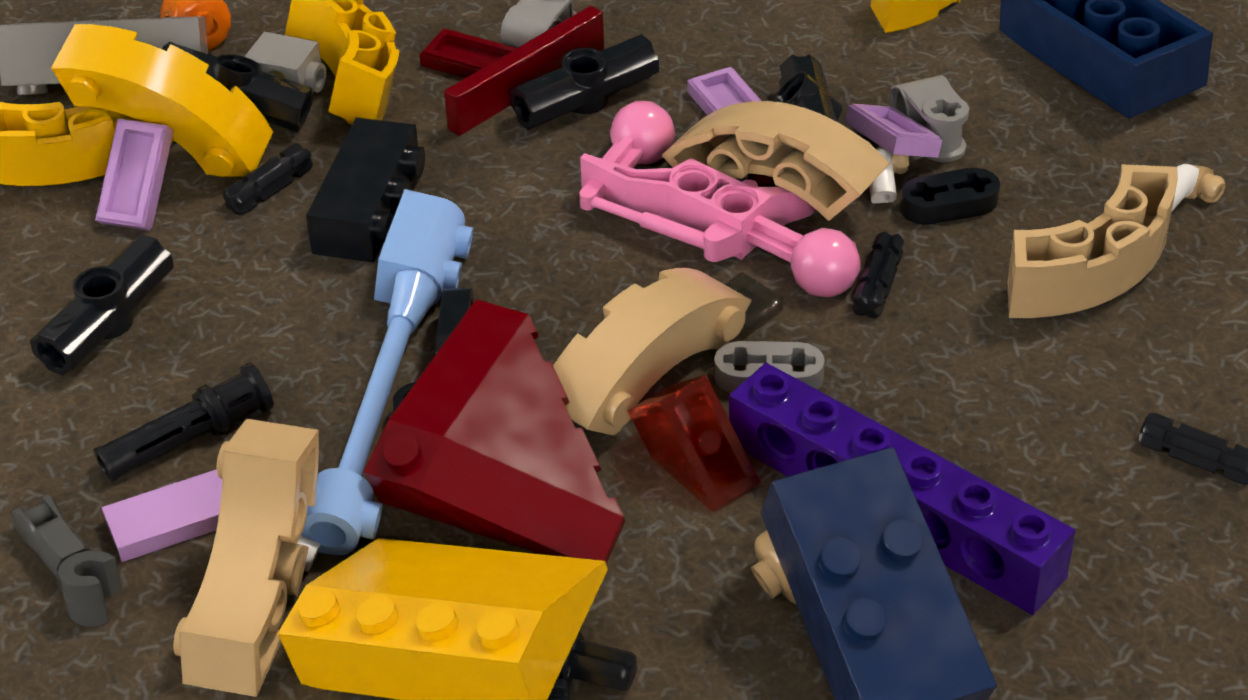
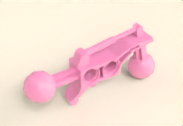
M634 101L616 113L610 129L613 146L602 159L585 153L580 158L582 189L579 195L580 207L583 210L588 211L598 208L637 222L640 227L704 249L705 259L711 262L722 261L732 256L742 260L755 247H759L790 262L796 283L813 296L827 298L844 293L853 286L859 274L861 260L856 244L842 231L821 228L803 236L784 227L788 223L809 217L815 212V208L808 202L784 188L758 187L757 182L754 180H744L741 182L692 158L673 168L633 169L636 165H649L663 159L661 155L672 146L676 135L673 121L668 112L652 101Z

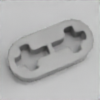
M736 341L723 345L715 354V382L722 390L730 394L766 362L817 390L822 386L824 379L825 359L823 353L817 347L808 343ZM744 365L746 370H734V366ZM793 366H802L804 371H793Z

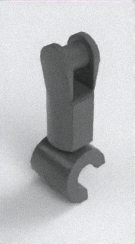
M49 494L41 496L40 504L25 511H22L19 507L12 509L10 514L17 533L37 553L60 582L69 618L76 624L87 627L100 626L110 622L104 595L112 596L122 590L116 558L107 552L92 551L69 524Z

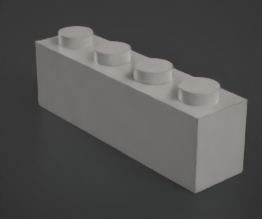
M205 16L0 25L1 86L17 85L18 95L48 93L47 84H60L51 67L75 24H94L138 32L137 41L160 49L168 42H172L208 54Z

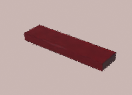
M591 5L444 90L447 128L461 136L511 106V90L562 68V58L571 50L579 48L604 50L603 12Z

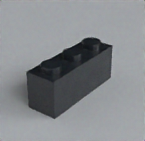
M355 118L306 214L312 254L366 262L375 261L382 244L386 240L404 189L410 190V183L413 177L420 178L424 171L425 150L424 147L418 146L415 124Z

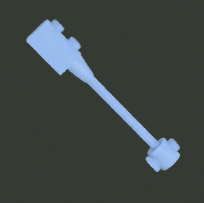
M404 189L378 258L374 300L390 303L387 318L388 330L339 467L326 469L318 473L315 506H307L306 522L301 536L320 543L319 553L346 555L357 547L360 537L372 540L376 537L383 504L372 501L373 489L369 482L361 475L409 336L415 331L429 309L440 300L443 289L458 287L462 263L453 261L454 257L467 259L472 243L474 227L465 226V217L462 210L448 199Z

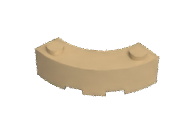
M749 101L720 108L693 125L661 155L672 167L692 158L734 179H743L748 173L773 177L776 186L784 188L808 202L828 221L858 198L890 164L867 140L861 138L844 125L804 107L772 101Z
M1122 164L1116 191L1105 203L1104 212L1093 221L1085 223L1076 220L1068 224L1045 229L1014 230L1007 280L1009 318H1040L1075 313L1110 301L1139 283L1152 270L1166 244L1178 181L1177 167Z
M691 268L663 270L659 272L658 281L645 288L634 283L603 306L605 319L587 338L577 333L553 365L570 402L565 407L571 420L587 430L616 435L630 421L637 404L643 396L671 368L691 355L709 349H720L723 345L733 340L743 328L745 312L752 300L702 271Z
M246 419L231 440L225 441L222 444L217 458V474L222 479V492L211 556L195 602L188 616L183 617L178 623L174 635V653L176 656H181L183 684L253 697L258 696L281 643L277 633L285 613L287 595L298 597L309 547L297 544L305 526L307 506H315L319 430Z

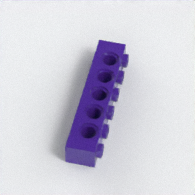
M767 362L729 395L728 443L788 477L894 447L944 565L1027 613L1034 615L1067 579L1076 529Z

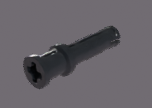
M249 362L240 367V374L212 388L206 384L197 388L196 393L192 394L193 401L155 420L147 422L143 426L101 447L94 448V455L101 470L112 483L124 474L169 453L171 450L208 431H211L213 435L217 433L222 435L230 430V423L258 409L264 413L274 408L271 392L259 370L254 364Z

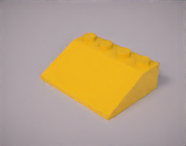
M377 538L308 583L277 634L300 683L318 689L398 700H547L608 568L606 562L602 560Z

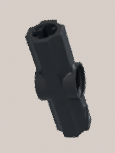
M642 34L602 51L591 48L571 50L562 58V68L511 90L510 105L517 116L518 122L527 130L571 111L579 114L599 112L607 105L608 95L659 73V58L655 54L652 42Z
M168 42L163 46L162 50L167 51L170 44L207 63L209 65L206 71L208 75L220 82L229 91L237 86L254 103L268 123L299 132L303 127L312 106L313 95L311 87L262 72L257 62L244 56L224 54L215 57L172 42Z
M810 54L800 57L791 55L779 66L782 77L779 81L780 89L774 98V102L804 107L837 122L842 112V105L829 94L822 65Z
M141 234L136 240H132L107 266L92 267L80 273L73 281L75 297L30 340L34 356L39 358L48 370L64 376L69 370H73L103 339H112L127 332L133 324L132 309L174 268L171 253L162 247L158 239Z

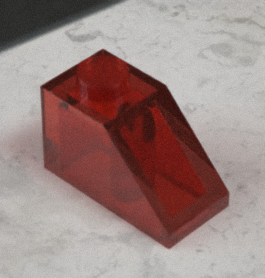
M706 375L674 383L627 410L651 458L711 511L716 510L760 483Z

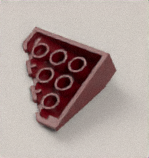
M476 299L388 420L363 473L380 503L542 555L602 560L607 564L625 524V519L615 497L608 498L597 476V472L602 471L582 427L575 428L565 405L570 402L551 361L544 362L534 341V339L539 338L536 328L527 313Z

